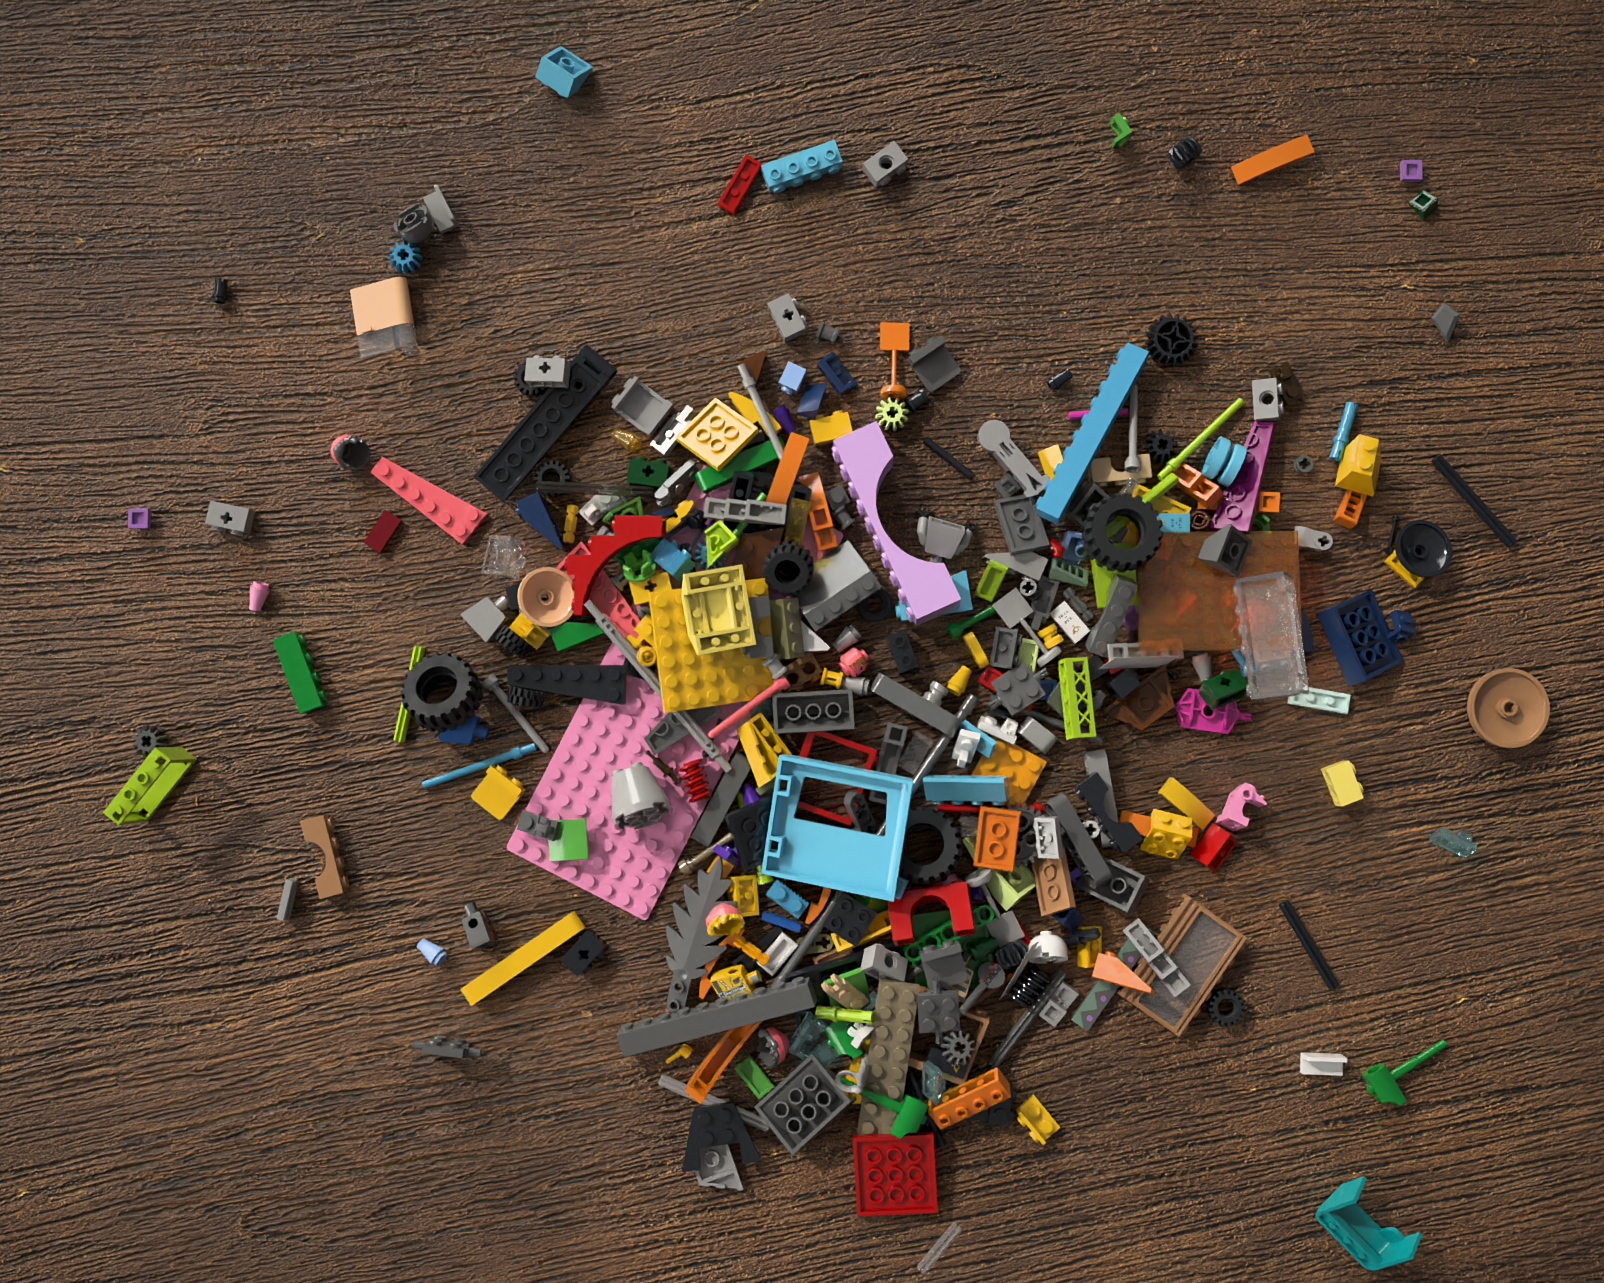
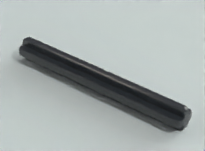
M1289 900L1282 901L1279 904L1280 909L1325 984L1331 990L1338 987L1337 979Z

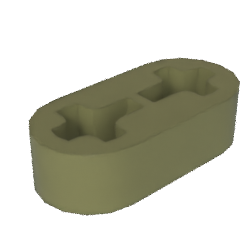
M819 933L813 942L814 945H811L806 954L829 951L833 946L831 935ZM806 935L800 936L797 939L798 947ZM822 937L830 940L826 948H823L822 944L816 945L815 942L822 941Z

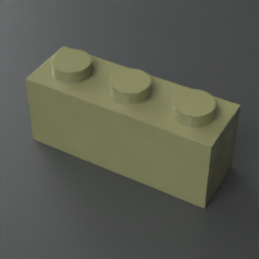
M798 597L770 600L773 653L777 654L778 660L805 657Z

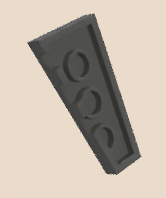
M718 705L686 710L699 726L722 713ZM669 712L649 732L644 740L653 754L656 755L690 732L673 712Z

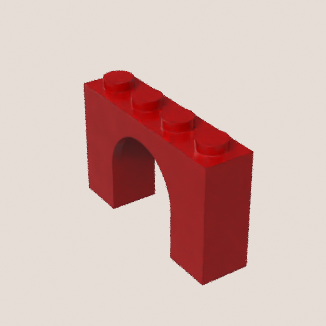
M955 880L947 885L936 883L928 888L921 886L913 887L909 891H904L900 900L895 898L894 902L888 901L892 939L895 946L915 943L913 916L920 905L929 901L941 902L949 908L955 937L976 934L967 881Z

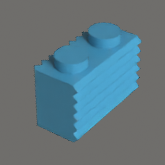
M663 538L652 551L651 558L679 582H682L683 574L690 573V570L696 565L691 560L693 556L685 549L682 551L678 550L681 546L672 539L668 542Z
M777 878L766 892V896L797 919L809 905L805 897L789 888V885L786 886V883H783V880L780 881V878Z

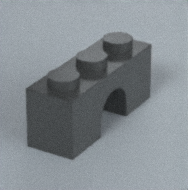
M769 596L748 597L756 645L742 647V653L746 658L750 659L773 657L772 636H761L756 631L757 621L762 617L771 616Z

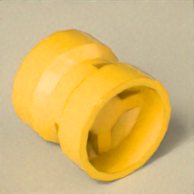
M1055 623L1037 632L1039 637L1044 640V646L1047 650L1064 641L1063 637L1057 633Z

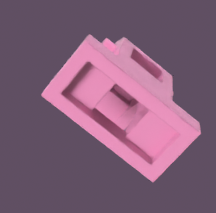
M1247 782L1239 785L1229 794L1223 812L1217 817L1215 823L1231 831L1247 827L1250 819L1243 816L1242 809L1244 804L1250 803L1260 808L1267 805L1264 801L1265 797L1263 795L1259 796L1256 788Z

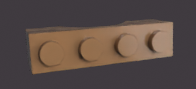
M327 814L300 821L305 841L314 842L319 845L326 857L324 871L315 879L319 898L322 899L347 892L349 880L343 872L344 860L342 856H339L338 848L340 845L338 838L334 836L333 829L335 825L333 819Z

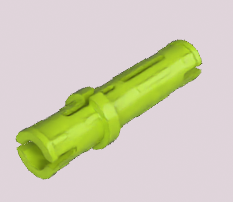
M819 1005L816 1008L817 1019L871 1025L876 1021L875 1011L844 1009L840 1006L826 1007Z

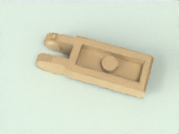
M836 974L830 976L835 984L833 987L827 982L821 984L822 989L847 1009L860 1010L870 1002L867 995Z

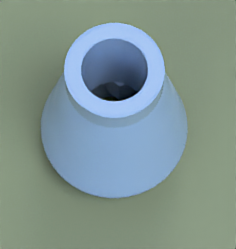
M425 938L417 945V948L431 965L439 966L447 956L444 948Z

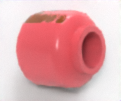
M852 648L840 657L841 662L839 666L847 676L857 677L868 669L867 660H869V657L863 649L859 651L857 648Z

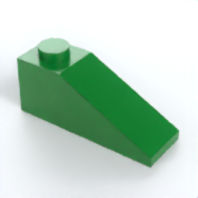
M563 622L549 629L558 652L566 651L605 635V632L598 624Z

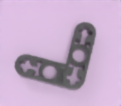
M853 790L849 791L845 795L844 805L855 826L852 830L875 834L877 825L863 795ZM863 810L862 817L858 819L859 813Z

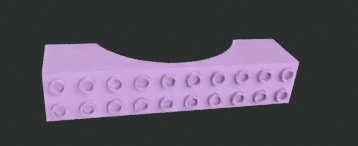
M877 421L833 440L834 447L831 448L833 459L836 464L840 463L841 476L844 482L847 480L849 482L848 490L852 499H857L856 507L860 516H865V527L869 534H873V544L877 552L881 551L882 553L881 561L884 568H889L890 570L889 578L894 587L897 586L899 589L897 595L901 604H906L907 606L906 614L910 623L914 621L915 625L918 626L958 608L961 598L945 564L927 562L910 556L893 543L881 525L876 508L877 495L883 479L893 467V454Z

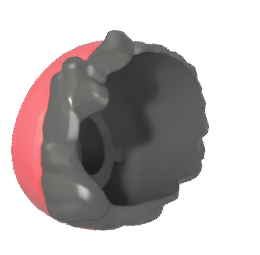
M342 435L336 438L331 446L332 458L343 469L350 468L358 471L367 464L371 457L366 439H361L357 435Z
M774 1027L761 1028L758 1033V1047L756 1048L757 1052H760L759 1059H762L766 1066L775 1068L776 1065L785 1060L790 1047L789 1038Z

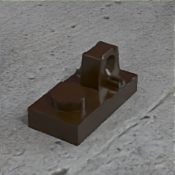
M1288 362L1269 370L1271 378H1277L1279 383H1282L1283 395L1280 396L1285 406L1305 397Z

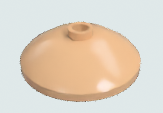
M552 567L538 568L530 572L522 580L518 589V604L521 612L530 622L542 627L557 626L569 619L574 612L571 608L572 599H574L572 580L563 571ZM543 594L547 595L546 601H543L541 599V596Z

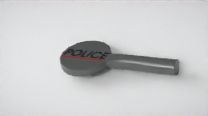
M986 962L979 967L977 971L979 985L959 1008L961 1013L966 1014L986 988L994 990L1002 986L1005 980V973L1000 965L994 962Z

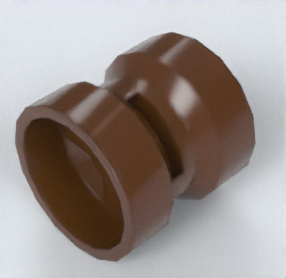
M1197 511L1190 516V527L1193 535L1204 537L1209 534L1211 529L1207 513Z

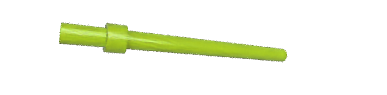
M1238 398L1176 458H1172L1167 462V466L1157 475L1158 479L1162 481L1171 472H1175L1192 452L1244 404V401Z

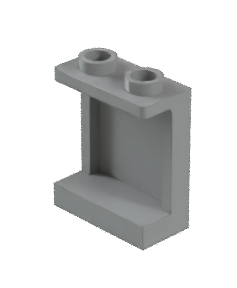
M635 376L625 383V389L621 395L617 394L614 397L611 407L621 417L651 438L674 409V406L670 401L663 399Z

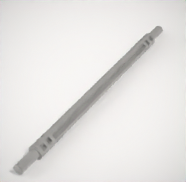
M588 600L584 606L595 617V622L662 699L660 682L657 675L649 666H642L638 662L635 649L608 617L602 614L591 600ZM686 710L673 712L710 758H714L726 773L730 771L732 767L720 754L721 751Z

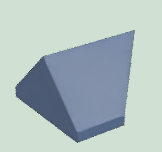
M1068 530L1064 534L1062 542L1065 548L1062 559L1077 566L1090 554L1089 550L1085 551L1083 545L1086 542L1082 540V533Z

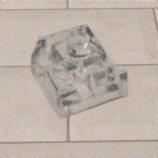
M489 535L481 574L519 579V568H523L526 562L525 557L522 556L523 553L520 552L521 548L519 545L524 544V541L512 536Z

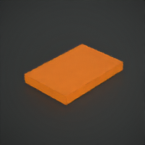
M980 806L973 866L1014 871L1021 811Z

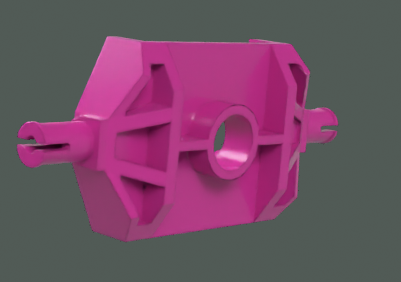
M1185 688L1178 701L1174 702V709H1172L1176 712L1181 728L1228 734L1231 731L1236 720L1249 722L1251 718H1248L1251 717V713L1240 712L1237 709L1236 701L1214 709L1210 717L1206 716L1203 709L1207 706V703L1198 693V689Z

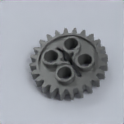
M1016 801L1014 807L1007 803V809L1021 811V816L1026 817V822L1023 825H1019L1021 837L1017 840L1019 848L1015 855V864L1019 867L1020 862L1027 866V860L1035 863L1033 857H1038L1036 839L1030 843L1026 841V837L1030 833L1036 834L1034 818L1040 816L1041 812L1038 810L1033 813L1035 808L1033 805L1027 809L1025 802L1020 807ZM1029 825H1033L1031 829L1025 830Z

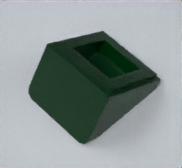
M1424 190L1408 202L1413 210L1424 220L1438 208V198Z

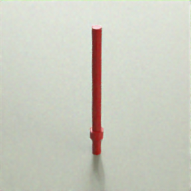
M1032 803L1035 807L1033 813L1038 810L1041 813H1046L1044 805ZM937 804V811L980 813V806L995 808L1002 806L1004 809H1007V805Z

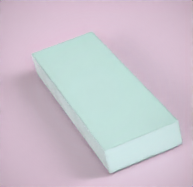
M1291 684L1287 704L1348 714L1351 695Z

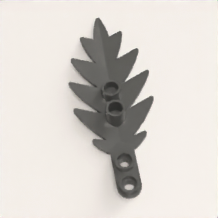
M721 857L714 863L709 874L702 869L698 870L699 894L687 883L683 885L685 902L689 913L677 902L672 904L681 935L669 924L666 925L668 943L674 958L670 955L666 956L668 966L673 972L666 1002L667 1008L671 1013H676L678 1010L686 1007L692 979L701 977L708 972L707 969L698 967L712 961L728 948L727 946H705L723 936H710L707 932L706 918L711 910L721 903H726L733 907L737 905V901H716L733 883L732 879H721L723 872V860Z

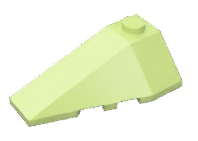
M977 831L963 839L973 860ZM1014 863L1013 872L991 869L993 873L992 878L986 883L993 897L1006 911L1036 887L1034 875L1022 863L1019 867Z

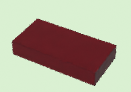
M384 510L363 543L382 553L399 528L402 520Z

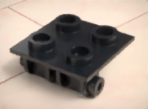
M843 891L823 926L857 947L877 912L856 900V896L849 893L848 895Z

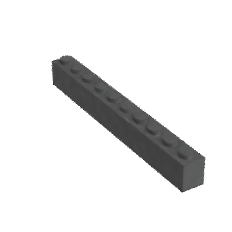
M797 977L789 983L778 982L773 987L766 989L765 987H760L748 994L741 992L733 998L727 999L722 997L710 1004L703 1002L695 1008L689 1009L685 1007L676 1013L670 1014L666 1012L653 1019L647 1017L635 1024L628 1022L620 1027L616 1036L623 1056L627 1057L813 1008L816 1005L817 998L810 977Z

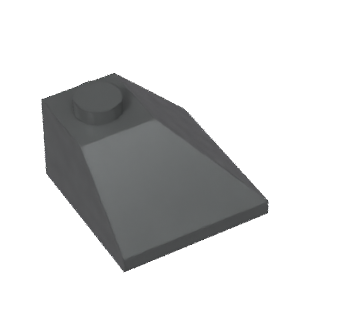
M1227 524L1204 541L1198 559L1209 567L1239 577L1253 541L1232 524Z

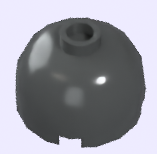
M417 204L412 205L398 215L400 220L398 223L394 222L393 228L404 241L415 244L425 242L430 238L434 229V218L425 205H422V207H419Z

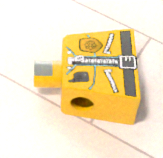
M740 964L712 972L710 983L719 998L726 997L729 999L741 992H746V994L753 992L756 989L755 984L762 981V977L758 970L748 973L744 965Z

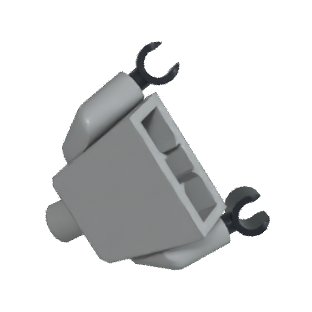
M921 507L918 510L920 518L918 519L917 534L920 544L925 547V552L931 553L929 562L941 563L943 557L951 559L953 555L961 553L968 547L973 535L972 532L978 527L976 522L974 528H971L968 524L970 519L962 526L929 516V507L926 514L921 513Z

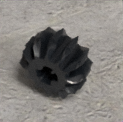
M1192 136L1183 139L1181 142L1179 141L1178 144L1170 149L1167 155L1169 162L1177 170L1185 168L1200 156L1202 152L1201 145Z
M1159 429L1157 433L1151 432V437L1145 439L1148 444L1144 445V449L1149 450L1146 454L1153 455V462L1157 458L1159 463H1163L1165 459L1169 461L1172 459L1171 455L1177 453L1173 448L1178 447V443L1172 442L1176 439V436L1170 438V431H1166L1163 434L1162 429ZM1162 443L1164 447L1159 449L1158 445Z
M1018 939L998 948L995 951L996 960L1001 968L1007 969L1021 963L1029 949L1022 939Z

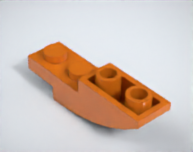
M818 472L799 476L800 483L812 489L808 514L818 551L838 547Z

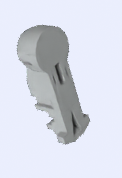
M989 420L981 426L977 435L978 444H980L985 452L991 453L1005 472L1009 471L1013 475V479L1021 484L1024 491L1023 495L1026 498L1038 495L1045 488L1050 477L1047 474L1041 476L1012 442L1009 429L1002 421Z

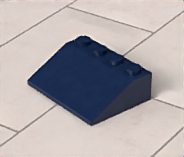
M1371 589L1316 613L1348 686L1367 681L1403 662L1395 641L1388 640L1387 635L1391 632Z

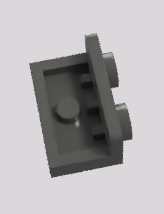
M996 627L989 666L1012 669L1014 665H1018L1019 654H1017V648L1021 646L1023 639L1019 629Z

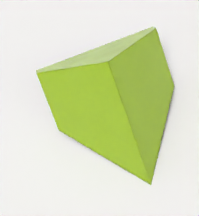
M718 520L704 531L706 534L708 568L739 544L738 538L721 520Z

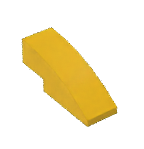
M734 392L728 393L729 399L742 417L755 426L759 425L770 440L753 401ZM767 412L776 434H779L782 431V427Z
M1172 777L1158 791V794L1171 803L1181 814L1192 818V823L1201 830H1204L1215 816L1197 797Z

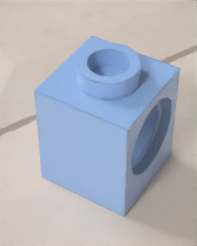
M788 361L779 381L781 391L789 395L792 393L797 395L806 375V369Z

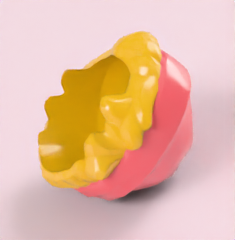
M726 903L716 905L706 918L707 932L710 936L728 935L732 937L734 933H740L745 925L740 910Z

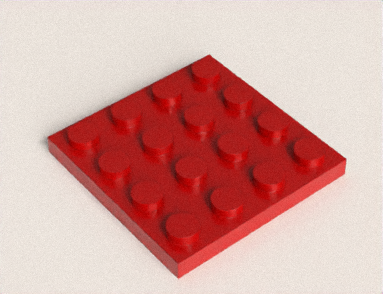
M933 1132L907 1133L902 1138L892 1134L853 1135L857 1216L938 1213Z

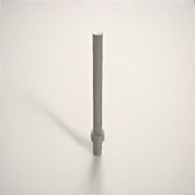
M742 363L737 367L743 378L744 388L748 389L777 456L781 460L784 452L783 447L754 386L756 383L753 377H750L745 364Z

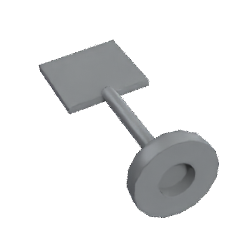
M1014 588L992 605L1009 629L1020 622L1044 653L1037 659L1039 667H1042L1062 652L1059 646L1047 650L1024 620L1025 617L1033 612V609L1017 588Z
M981 868L969 874L965 882L967 881L968 886L972 888L981 886L996 916L986 926L991 936L995 937L998 941L1000 948L1025 935L1012 910L1000 915L985 885L990 881L993 873L990 868Z

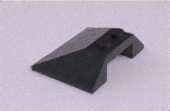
M758 470L735 471L729 499L756 500L761 492L768 496L775 474ZM794 480L786 503L785 524L749 523L743 533L748 534L784 528L785 531L781 542L788 541V543L794 541L799 546L812 489ZM724 521V524L728 529L735 530L739 522Z

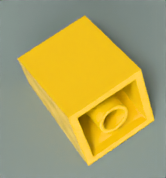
M1359 434L1345 447L1342 461L1339 463L1336 487L1374 496L1381 464L1379 439Z

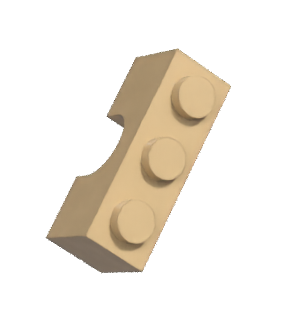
M1137 455L1141 461V470L1137 473L1115 471L1111 466L1110 457L1094 459L1088 469L1089 482L1095 483L1099 488L1107 487V484L1115 483V486H1125L1127 482H1134L1135 485L1145 484L1146 480L1152 477L1150 455Z

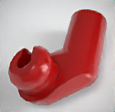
M1047 537L1050 544L1048 548L1053 549V557L1062 558L1063 552H1065L1064 546L1056 540Z

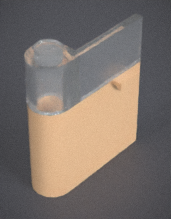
M395 277L351 289L350 293L360 358L364 359L394 350L402 351L403 354L414 353L418 345L407 278Z

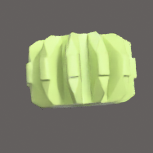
M888 397V404L882 400L880 402L882 407L876 408L879 414L875 418L882 419L878 425L882 426L885 423V430L892 426V430L896 431V424L902 428L904 426L902 421L907 422L908 417L904 415L908 414L909 411L908 409H903L905 407L904 402L898 405L899 398H896L895 402L892 403L891 397ZM890 410H893V413H897L894 418H890L891 415L888 416Z

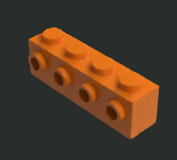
M996 1067L929 1099L928 1114L940 1130L1010 1098V1083L999 1068Z

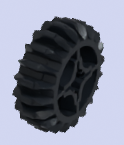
M1168 313L1167 317L1161 315L1159 320L1155 319L1153 325L1148 327L1150 332H1147L1145 336L1149 339L1145 341V344L1151 345L1147 348V351H1153L1151 358L1153 359L1157 356V363L1164 360V366L1171 362V365L1174 367L1177 365V362L1182 365L1184 359L1188 361L1191 358L1190 355L1195 354L1194 348L1198 346L1195 340L1199 336L1193 335L1197 328H1190L1193 323L1190 321L1187 324L1185 322L1186 316L1179 319V314H1176L1174 318L1171 313ZM1171 326L1168 333H1158L1160 328ZM1179 329L1183 332L1185 337L1179 334ZM1171 335L1173 337L1172 340L1175 341L1173 344L1171 343V339H1169ZM1158 343L1164 345L1165 351L1159 346ZM1175 347H1185L1183 352L1172 354Z

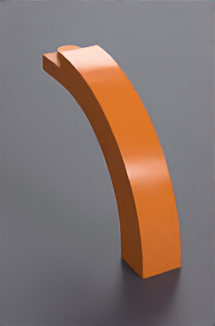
M762 1021L727 1030L695 1071L684 1091L701 1104L722 1071Z

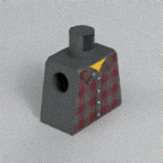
M475 902L464 906L467 917L462 919V924L471 949L483 950L498 943V937L488 914L478 911Z

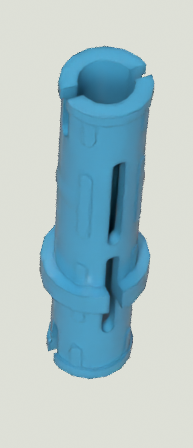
M1346 402L1337 434L1333 437L1334 444L1329 459L1342 461L1345 447L1349 444L1348 437L1358 404L1354 405L1353 402Z

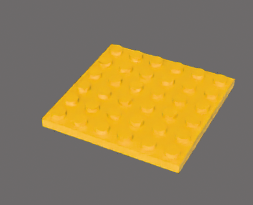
M765 578L745 580L748 597L769 596L768 584L765 583ZM682 588L648 593L663 713L751 701L774 684L773 681L776 679H773L772 673L766 666L762 665V662L767 657L746 658L742 653V647L697 655L688 636L681 597ZM770 616L762 617L757 621L756 631L759 635L772 636ZM778 690V691L775 692L774 694H779V693H781V691Z

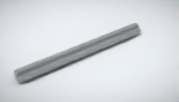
M666 1075L661 1076L658 1083L659 1086L692 1099L684 1091L687 1084ZM707 1094L701 1104L711 1105L725 1103L726 1101ZM736 1106L744 1123L765 1132L768 1131L769 1126L761 1116Z

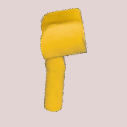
M683 1044L674 1055L665 1061L669 1064L679 1058L680 1055L686 1059L693 1049L689 1045Z

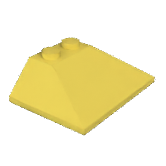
M742 564L683 574L682 603L688 636L697 655L756 645Z

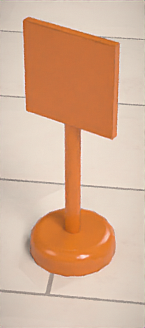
M880 322V351H892V385H886L880 390V397L885 400L888 397H891L892 401H895L896 398L903 400L908 396L907 389L904 386L896 385L897 351H909L910 323Z

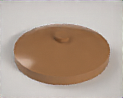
M1504 668L1485 674L1474 684L1468 697L1467 713L1473 729L1483 740L1498 747L1516 748L1531 743L1543 732L1549 719L1550 704L1544 687L1534 676L1519 669Z

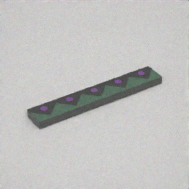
M1145 926L1149 930V932L1155 937L1156 933L1149 929L1147 926ZM1128 937L1116 953L1117 958L1130 969L1133 968L1141 956ZM1097 980L1070 1019L1088 1032L1119 988V985Z

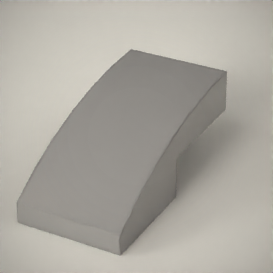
M1063 981L1038 1015L1055 1027L1067 1013V1008L1076 999L1079 992Z

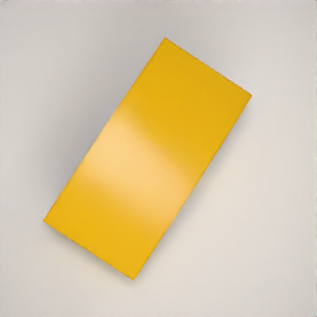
M685 500L677 505L678 508L675 511L678 517H671L667 520L666 535L685 522L680 520L682 517L694 511L696 505L692 500L689 502Z

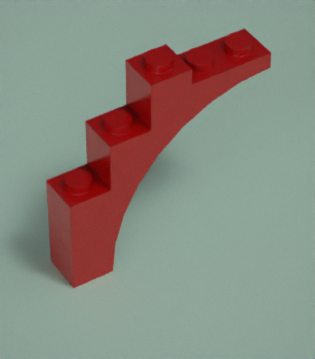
M615 515V520L612 521L614 535H591V539L588 541V550L591 551V555H567L564 563L567 575H575V579L572 580L574 599H572L571 603L574 615H587L588 609L584 604L589 600L593 585L600 572L614 556L637 542L650 538L666 537L667 517Z

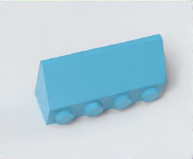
M928 775L923 777L926 800H932V804H944V801H952V804H964V801H971L972 805H983L984 801H991V805H1004V802L1009 800V776Z

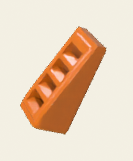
M1346 490L1334 522L1348 529H1352L1357 525L1367 495ZM1351 493L1360 496V499L1352 496Z

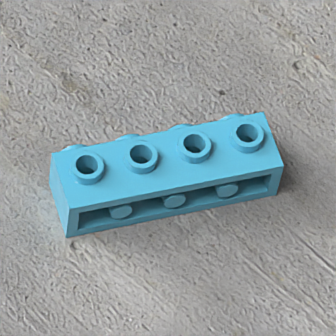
M835 140L763 164L761 165V171L769 193H780L786 187H797L803 184V181L809 179L817 180L823 174L838 172L842 168L843 161Z

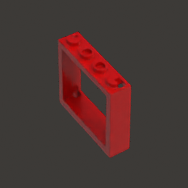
M825 731L807 732L799 754L800 757L807 758L814 736L818 735L868 753L869 756L864 769L870 770L872 766H876L879 755L876 754L877 750ZM857 787L856 792L865 797L864 788ZM802 801L798 802L797 807L851 826L852 820L849 813L847 817H843Z

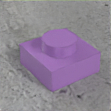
M1402 160L1400 162V182H1420L1422 180V160Z
M128 509V528L151 529V509Z

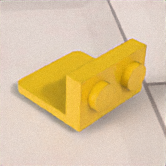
M493 765L486 771L488 774L471 794V798L498 820H501L525 792V789L515 777L513 779L510 778L503 767Z
M1153 809L1151 813V829L1141 844V850L1171 859L1179 858L1192 839V818Z

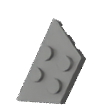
M729 1144L698 1148L701 1170L694 1172L700 1186H715L724 1189L725 1187L735 1188L739 1191L744 1189Z

